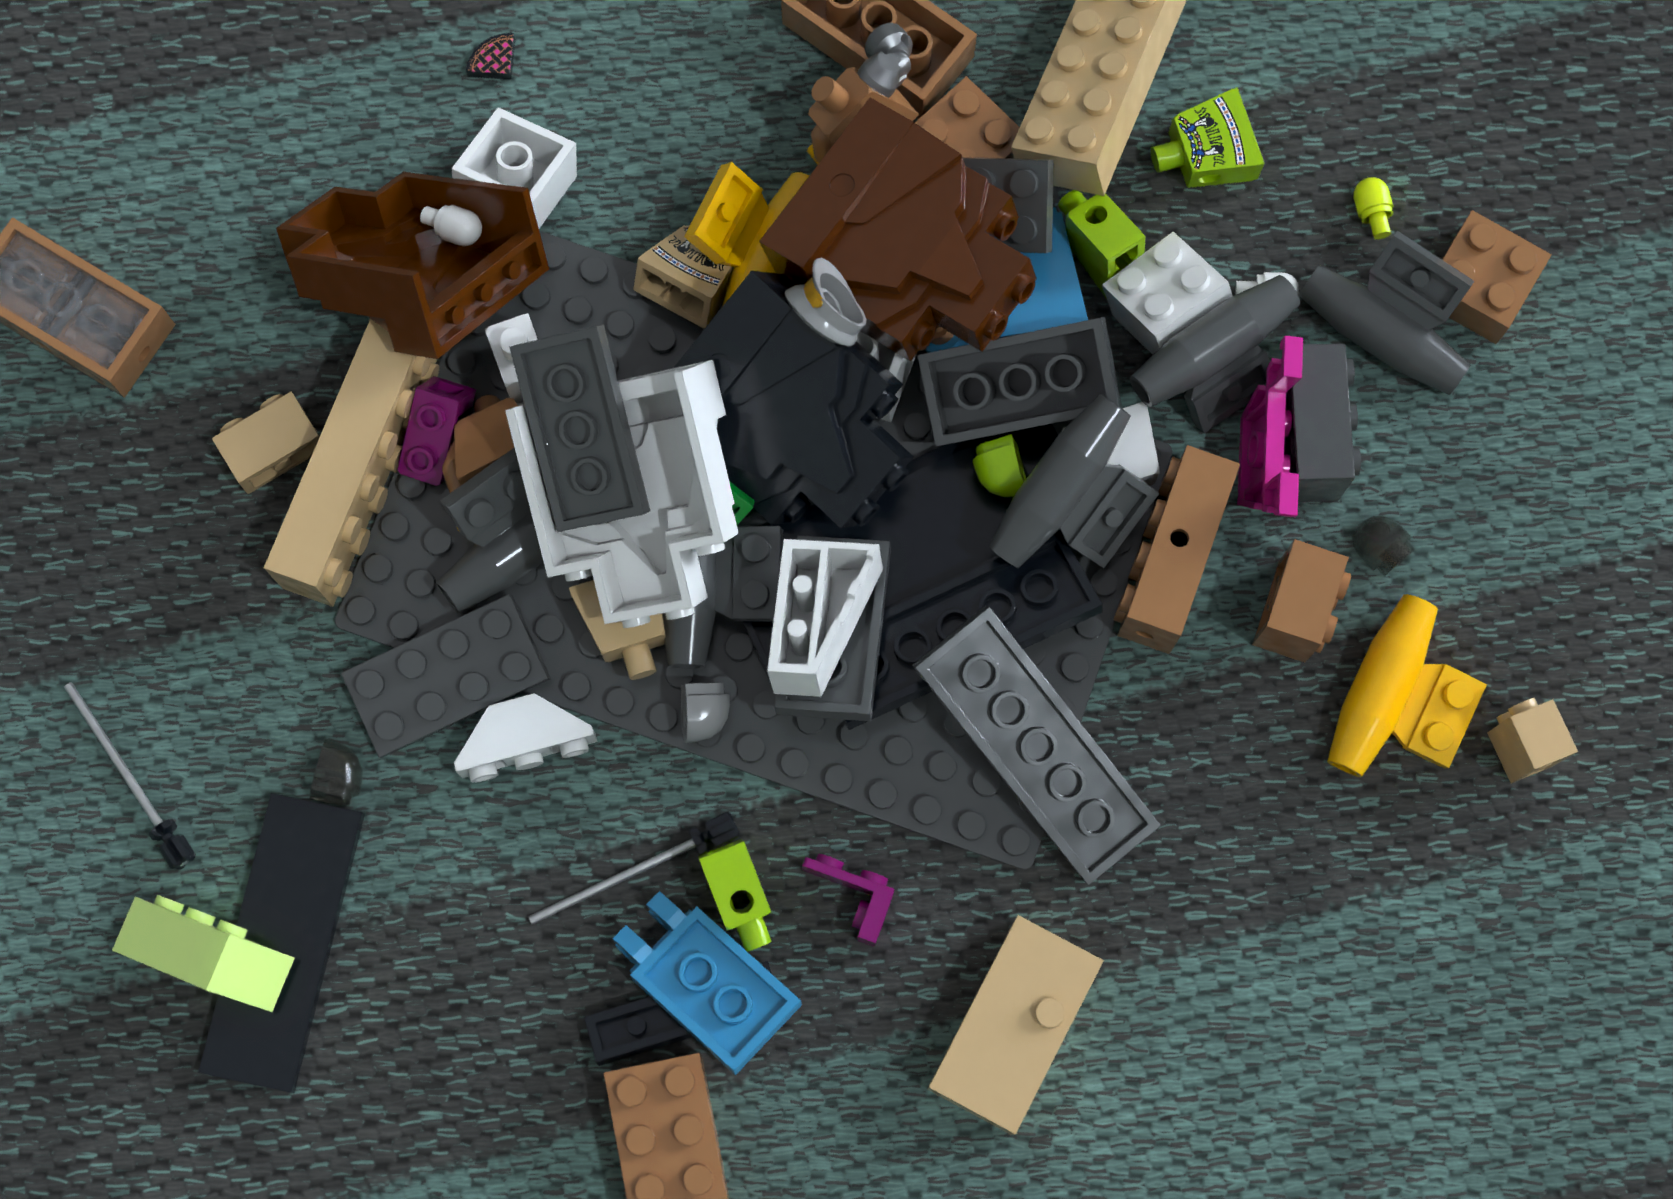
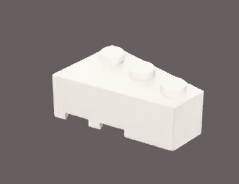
M784 539L767 669L774 694L822 697L883 571L879 544Z

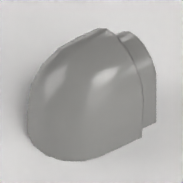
M724 683L681 685V722L685 743L710 739L720 732L725 725L729 715L730 694H724Z

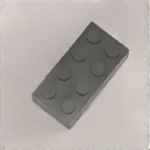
M1105 317L998 338L995 341L991 340L983 352L969 344L918 355L935 446L1072 420L1100 394L1122 408Z

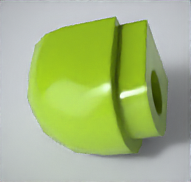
M1010 434L977 446V456L973 459V466L981 485L989 492L1002 497H1014L1026 480L1018 445Z

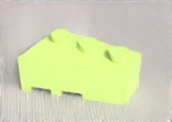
M157 895L154 903L138 897L134 898L112 951L204 990L273 1012L295 959L294 957L245 939L248 930L220 920L217 927L212 926L216 918L212 915L188 907L185 915L181 914L184 904Z

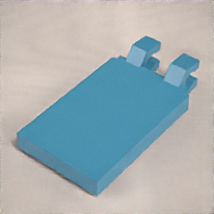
M1054 207L1052 252H1020L1030 258L1036 276V284L1028 300L1023 304L1018 303L1009 315L1007 326L999 338L1088 320L1062 212L1057 213L1056 207Z
M659 891L646 906L649 909V914L668 932L651 948L625 925L613 938V941L616 943L615 946L634 964L630 969L631 979L725 1067L736 1075L802 1006L801 1000L701 909L696 906L692 911L689 909L684 914Z

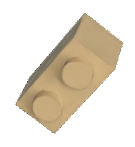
M291 391L286 395L278 394L268 398L261 404L259 411L245 419L236 418L229 421L220 429V434L214 436L212 440L238 483L247 494H250L309 459L320 436Z
M1535 698L1521 702L1509 708L1508 712L1496 717L1499 725L1487 732L1510 783L1553 767L1578 752L1554 699L1540 705L1537 704Z

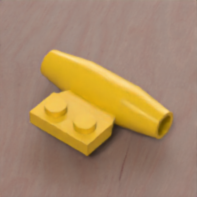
M733 162L720 166L684 237L715 264L734 267L722 307L751 271L776 273L759 241L810 175L801 172L792 173L767 205L762 195L763 189Z
M1404 594L1373 638L1341 707L1327 760L1330 765L1350 775L1362 777L1390 735L1393 734L1403 749L1444 769L1450 768L1487 684L1447 664H1424L1438 608L1430 602L1413 595Z

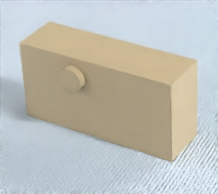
M1018 915L927 1090L1008 1134L1015 1135L1104 960Z

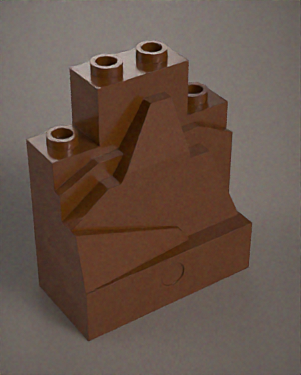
M871 97L759 241L775 272L785 274L795 285L806 284L813 276L814 260L823 258L829 261L844 277L857 303L867 319L866 325L860 331L909 361L913 359L919 350H924L928 347L934 338L937 325L983 352L991 340L995 341L1002 335L1007 326L1009 315L1018 303L1023 304L1028 300L1036 284V276L1030 258L1001 242L1006 241L1013 234L1019 218L1012 195L990 184L986 177L965 166L962 155L913 121Z
M402 172L375 192L333 187L276 228L299 297L320 300L323 309L368 316L389 333L395 352L432 359L440 358L549 270L530 193L526 187ZM444 205H455L470 210L481 221V236L475 243L469 246H460L442 240L440 236L435 234L434 227L421 223L420 215L423 208L430 206L440 210Z

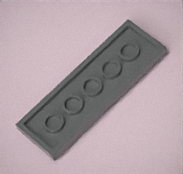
M985 605L912 665L1086 884L1090 885L1161 826L989 606Z

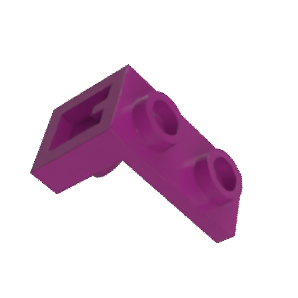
M437 376L431 377L416 388L398 466V472L401 475L435 486L440 485L444 481L442 465L453 442L454 426L457 423L458 417L473 406L477 389Z
M817 854L815 860L805 857L802 871L872 896L870 903L863 900L860 901L852 927L860 930L857 941L875 947L895 889L886 886L889 879L867 870H862L860 876L842 870L843 862L827 855Z

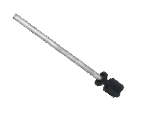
M73 683L66 684L64 688L155 826L149 832V836L152 840H162L164 842L159 847V851L171 869L184 868L196 856L184 835L174 836L172 834L177 828L174 820L162 821Z
M725 812L706 821V831L704 832L699 831L696 827L689 829L692 839L528 916L531 924L533 925L695 847L700 855L707 852V843L710 841L719 847L738 838L740 833L731 813Z

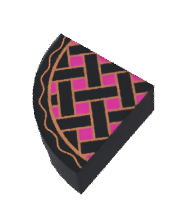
M514 33L495 35L482 42L469 58L466 68L467 76L512 80L515 49Z

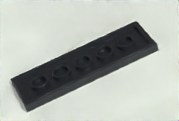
M271 793L237 926L248 930L245 939L295 959L273 1012L218 994L198 1073L295 1093L365 816L363 812Z

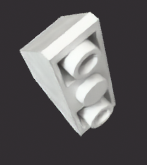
M533 693L489 705L455 760L454 765L456 772L462 779L470 777L472 783L482 782L497 777V769L515 764L516 770H526L543 764V757L561 752L562 758H569L584 754L589 751L588 744L598 741L595 731L590 724Z

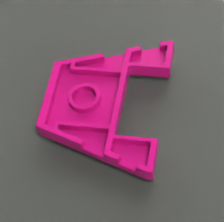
M1284 336L1279 344L1280 350H1282V358L1271 359L1267 367L1266 385H1258L1240 419V466L1237 505L1274 513V515L1296 517L1298 516L1299 474L1290 473V456L1284 454V439L1288 437L1292 425L1291 411L1285 409L1286 392L1302 379L1303 338Z

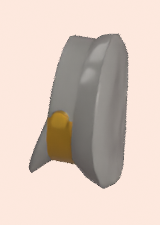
M823 258L814 260L813 276L806 284L795 285L785 291L786 301L796 314L817 334L832 343L842 346L854 345L857 341V334L866 325L867 319L857 303L846 280L834 265Z

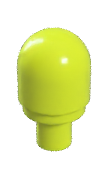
M1375 177L1365 178L1356 185L1353 194L1358 217L1362 219L1364 224L1370 223L1374 239H1383L1391 235L1388 218L1393 215L1391 195L1388 186L1381 179Z

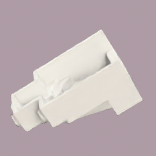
M713 360L618 380L651 510L644 515L557 532L525 405L521 404L505 410L547 577L564 574L566 581H575L593 575L605 624L622 621L623 628H631L649 623L651 615L665 613L667 620H673L694 614L693 607L708 598L698 556L724 550V542L739 534L732 508L734 499L717 433L718 419L725 416L726 412Z

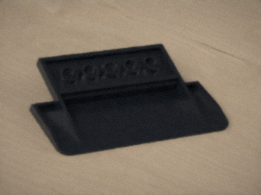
M1052 424L946 444L911 460L905 467L909 471L905 480L893 491L889 492L886 490L876 501L879 505L878 511L861 527L857 524L852 527L840 528L815 504L810 506L805 514L794 523L768 525L780 526L783 529V541L784 539L797 540V535L890 541L891 556L872 719L932 692L912 665L985 605L992 609L1022 649L1103 612L1101 600L1069 544L1064 540L1060 530L1049 538L1020 568L1011 565L989 548V544L1013 497H1002L993 494L981 485L973 466V459L977 456L976 447L982 443L1011 434L1018 445L1027 478L1058 436ZM742 621L769 678L767 669L773 621ZM844 720L848 730L868 722Z

